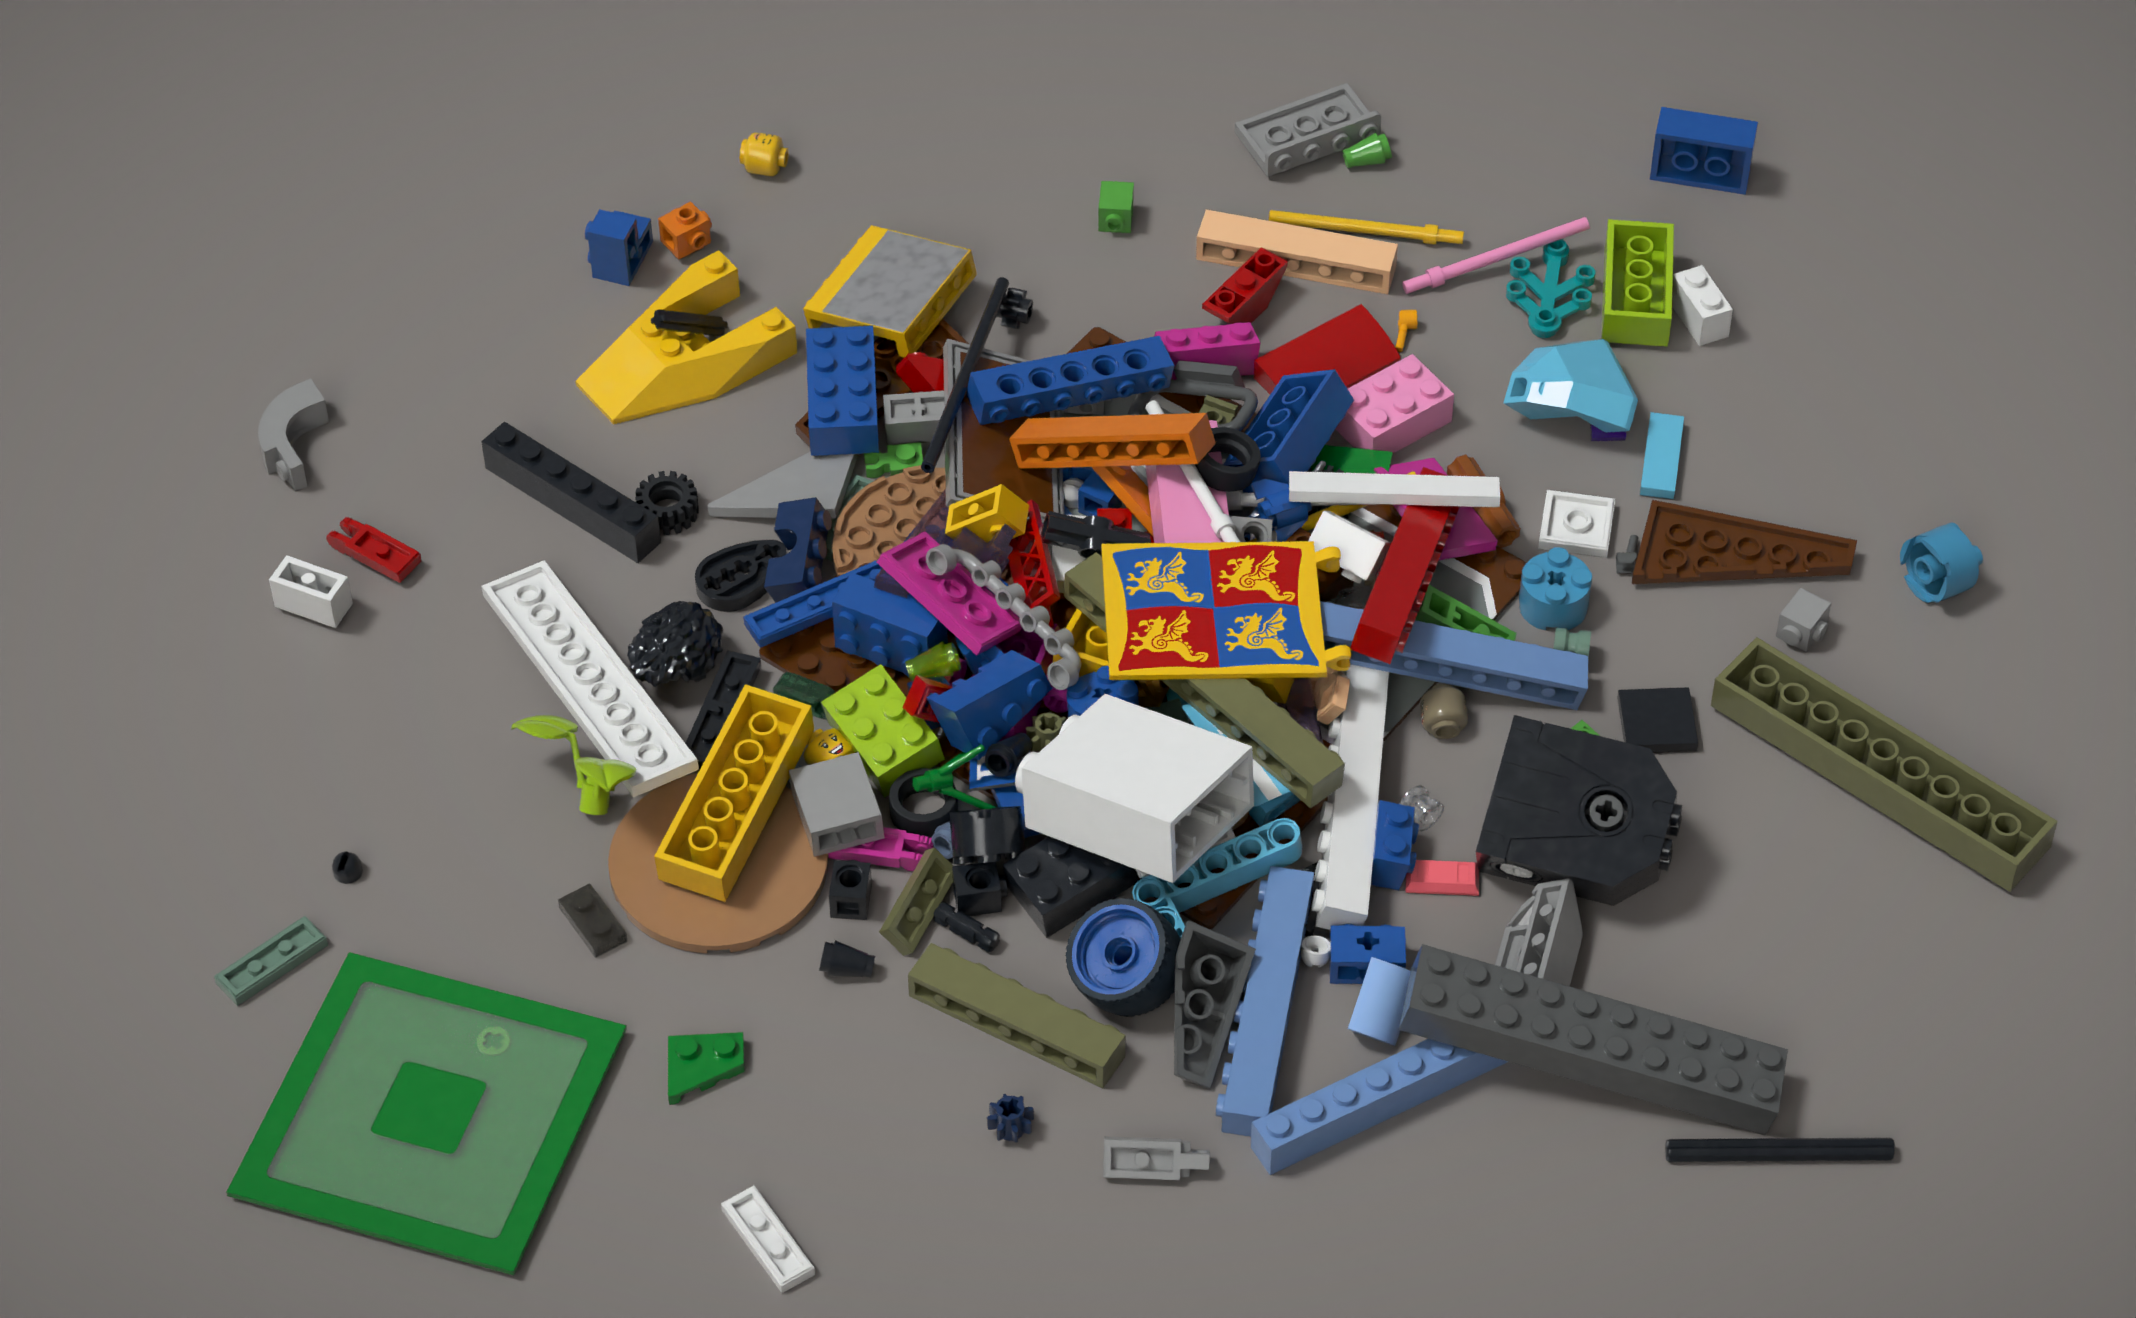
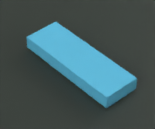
M1650 413L1640 495L1674 499L1684 416Z

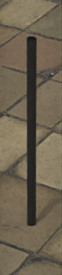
M1004 277L998 278L921 464V469L926 473H932L937 465L968 388L970 373L974 372L1008 289L1009 281Z

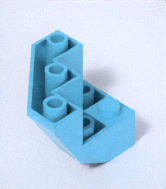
M1604 339L1535 348L1512 372L1503 404L1531 420L1578 416L1604 432L1630 431L1638 398L1609 343Z

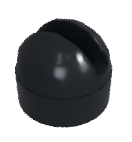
M344 851L333 859V875L338 882L350 884L362 876L361 860L355 853ZM343 864H346L344 871L341 870Z

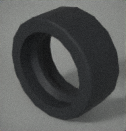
M1227 427L1211 428L1216 444L1208 453H1228L1240 460L1244 466H1224L1216 462L1207 453L1199 464H1195L1207 486L1225 492L1241 491L1250 486L1261 461L1260 449L1256 442L1247 434L1237 429Z
M918 768L905 772L894 781L890 787L889 811L893 824L899 830H906L907 833L924 835L931 838L938 826L949 822L950 812L958 811V799L940 794L939 791L929 792L928 789L915 791L913 778L923 776L925 771L932 770ZM920 792L934 793L945 800L942 808L929 814L910 812L902 806V802L912 794Z

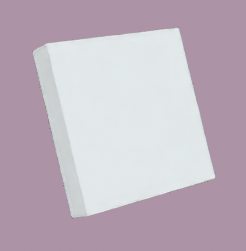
M1547 490L1538 549L1550 550L1554 547L1566 549L1568 553L1607 558L1615 499Z

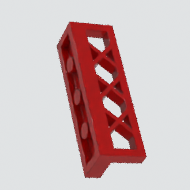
M1031 499L1027 502L1029 504L1027 516L1029 519L1026 523L1025 534L1005 541L1004 544L1013 583L1020 584L1025 590L1026 597L1024 603L1031 609L1036 606L1045 607L1050 615L1048 625L1053 628L1054 623L1050 606L1060 599V594L1048 544L1042 543L1041 531L1043 523L1039 506Z

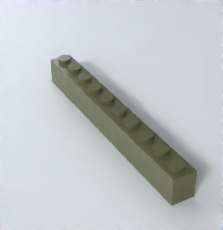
M1096 552L1065 573L1064 597L1106 632L1102 557ZM1245 678L1162 679L1167 686L1228 738L1252 746L1253 759L1308 807L1312 808L1342 786L1345 763L1341 757L1318 741L1312 731L1304 729L1292 719L1286 709L1278 707L1272 702L1261 688L1252 685Z

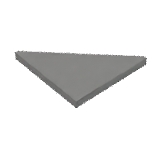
M810 451L709 503L707 507L709 516L776 518L779 503L817 497L824 509L830 513L831 519H836L859 454L811 456Z

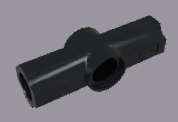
M1048 511L1041 531L1042 543L1077 550L1078 554L1086 559L1096 552L1102 557L1101 544L1151 543L1149 533L1114 526L1112 520L1101 516H1087L1082 519Z

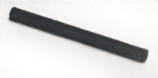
M1892 1138L1668 1139L1665 1143V1156L1669 1162L1892 1160L1895 1155V1144Z

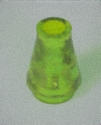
M941 642L918 656L905 661L911 681H914L916 675L925 678L953 676L954 671L961 670L959 656L952 642L948 644Z

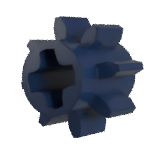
M1003 1094V1098L997 1104L990 1102V1116L987 1117L988 1130H997L998 1141L1004 1139L1017 1143L1024 1133H1032L1031 1121L1034 1120L1033 1107H1024L1023 1096L1016 1097Z

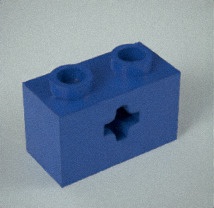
M1331 925L1330 984H1363L1371 957L1406 969L1405 927L1391 925Z

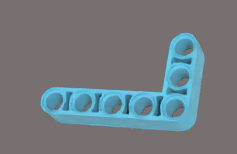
M1281 818L1208 849L1174 883L1152 875L1140 879L1133 887V898L1142 903H1145L1143 901L1150 897L1158 898L1154 902L1145 904L1161 913L1172 924L1181 939L1185 925L1179 915L1180 912L1269 874L1270 866L1283 868L1297 861L1302 855L1303 850L1299 826L1295 821L1288 818ZM1282 839L1292 840L1291 842L1286 844L1278 843V841ZM1251 853L1258 854L1257 857L1252 859L1244 857L1247 854ZM1216 868H1224V869H1225V870H1224L1223 872H1221V873H1212V872H1211L1213 869H1216ZM1181 883H1191V885L1186 888L1177 887Z

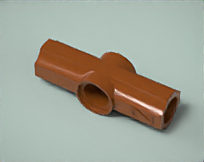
M1466 454L1456 457L1447 466L1448 476L1486 477L1474 457H1468ZM1501 487L1500 507H1472L1498 540L1497 545L1500 548L1511 545L1520 536L1521 528L1506 507L1505 496Z

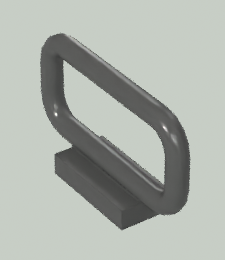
M1179 360L1173 370L1177 379H1171L1169 388L1155 392L1139 393L1131 404L1128 415H1141L1150 399L1161 392L1205 397L1209 395L1215 398L1244 401L1237 416L1231 422L1217 424L1218 427L1242 431L1256 411L1258 399L1251 389L1245 388L1237 366Z

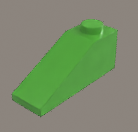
M1429 585L1425 593L1422 605L1415 621L1433 623L1439 626L1467 630L1493 637H1502L1513 641L1516 638V632Z

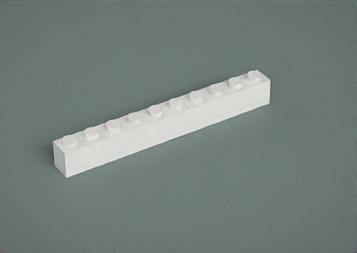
M1351 664L1347 671H1342L1350 679L1346 710L1330 723L1328 737L1334 738L1333 745L1330 744L1328 749L1335 751L1341 757L1345 767L1342 786L1328 796V801L1324 802L1321 810L1320 823L1325 824V831L1322 830L1320 833L1317 852L1323 854L1322 860L1319 859L1314 877V880L1320 882L1319 889L1315 890L1312 901V911L1317 912L1316 927L1329 930L1331 925L1353 924L1363 926L1368 916L1389 672Z

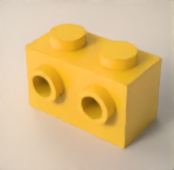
M1000 484L949 505L945 534L965 550L975 554L1025 534L1029 504Z

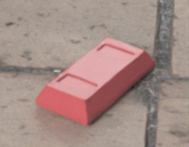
M1416 860L1412 874L1406 873V893L1479 896V870L1477 863Z

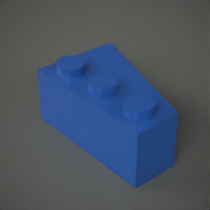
M1011 650L978 668V674L966 681L960 678L952 683L953 688L940 695L933 693L926 698L951 746L967 753L979 745H984L985 750L974 757L980 760L987 753V749L992 744L1000 741L1052 687L1039 663Z

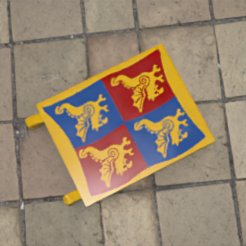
M1314 541L1101 544L1109 680L1327 677V667L1337 671H1347L1350 668L1351 649L1349 646L1338 645L1325 650L1317 568L1326 572H1337L1339 570L1341 552L1338 547H1327L1315 552Z

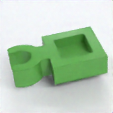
M921 442L887 445V453H864L865 464H874L866 465V477L878 478L884 473L889 472L890 476L902 473L904 468L921 465L923 462Z

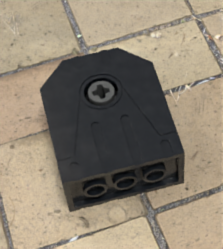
M1514 715L1475 851L1479 872L1505 879L1509 877V880L1533 886L1539 883L1570 878L1574 884L1576 897L1614 906L1659 881L1661 870H1669L1673 854V840L1670 839V836H1678L1682 821L1681 812L1683 805L1677 804V791L1650 748L1549 723L1543 724L1541 721Z

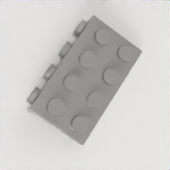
M1345 83L1236 122L1234 132L1266 176L1269 177L1342 151L1374 133L1380 135L1382 116L1378 111L1369 112L1349 84Z

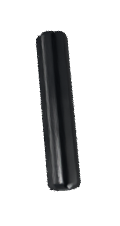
M656 310L654 317L651 318V324L655 325L658 330L722 336L725 329L728 328L727 321H723V318L719 316Z

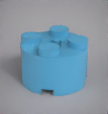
M1951 522L1906 540L1901 548L1900 563L1901 565L1906 563L1908 575H1905L1904 578L1914 595L1924 602L1935 601L1937 603L1967 591L1976 584L1979 575V565L1983 563V555L1977 546L1972 545L1958 525Z
M1554 547L1549 552L1533 557L1522 569L1519 594L1521 615L1529 624L1542 630H1546V627L1567 628V630L1577 627L1585 619L1589 607L1592 573L1583 561L1569 554L1564 548Z

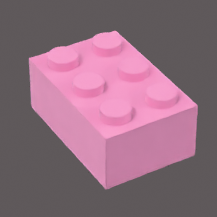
M1411 354L1348 388L1354 401L1347 410L1345 418L1336 427V430L1354 448L1390 451L1394 454L1452 422L1454 393Z

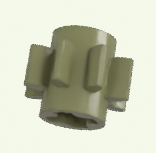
M1051 712L1043 713L1038 717L1033 716V727H1026V734L1032 741L1031 751L1040 752L1056 738L1066 718L1059 717Z

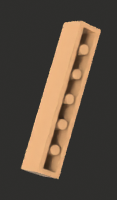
M1207 209L1197 234L1196 260L1241 267L1262 247L1288 261V266L1283 276L1382 294L1389 293L1397 265L1398 244Z

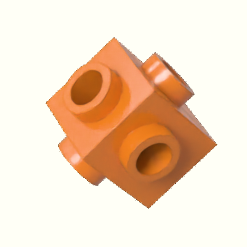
M691 201L658 218L660 241L678 260L711 243V220L705 211H700Z

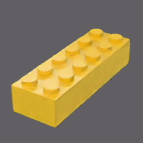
M746 684L744 685L654 855L659 880L726 902L790 778L789 770L795 768L815 730L811 705Z

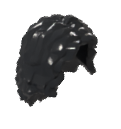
M673 602L642 621L643 626L639 629V633L633 637L632 643L628 645L627 656L630 661V670L635 672V678L641 682L647 681L653 687L660 683L666 684L670 680L679 681L681 677L685 682H689V680L699 682L705 679L706 674L715 667L714 662L718 653L724 650L721 639L723 626L717 622L709 609H702L701 604L697 602Z

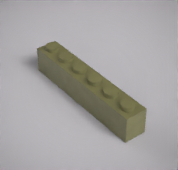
M930 943L908 973L910 997L1102 1089L1125 1058L1126 1035L1121 1033L1116 1027L1099 1023L1089 1018L1084 1012L1078 1009H1070L1057 1003L1046 994H1038L1023 987L1015 979L1004 978L992 972L983 964L966 960L949 948H941Z

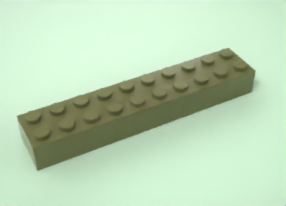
M1758 637L1715 678L1711 700L1713 708L2007 891L2011 892L2051 848L2057 820Z

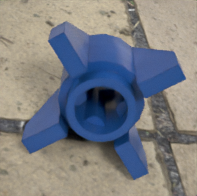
M1262 479L1251 483L1256 500L1264 498L1263 502L1257 504L1259 515L1254 518L1272 519V528L1277 533V542H1285L1307 521L1308 512L1312 510L1311 502L1289 501V484L1269 479Z

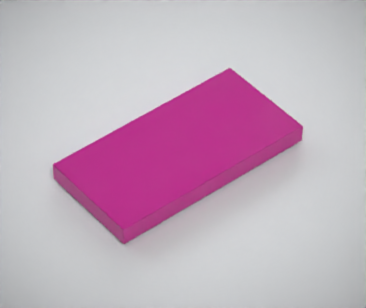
M1435 458L1390 465L1389 472L1383 467L1374 468L1376 474H1408L1414 471L1416 475H1420L1422 468L1425 467L1447 475ZM1393 505L1402 517L1407 505ZM1460 506L1439 561L1496 550L1498 540L1472 507Z
M924 531L880 555L877 563L975 655L981 654L1020 632L1022 629L1020 618L1010 609H1002L997 604L995 595L985 586H977L972 579L971 573L961 564L957 563L954 570L943 575H935L930 571L926 563V554L929 549L940 544L927 532Z

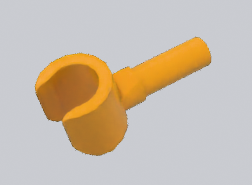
M1401 310L1399 312V330L1395 346L1398 352L1403 351L1407 329H1417V310Z

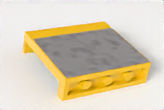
M871 225L863 236L857 240V243L840 261L832 274L825 279L814 296L807 301L803 310L808 328H819L824 322L840 327L873 326L874 335L894 340L899 356L905 358L908 353H915L976 277L977 272L970 249Z

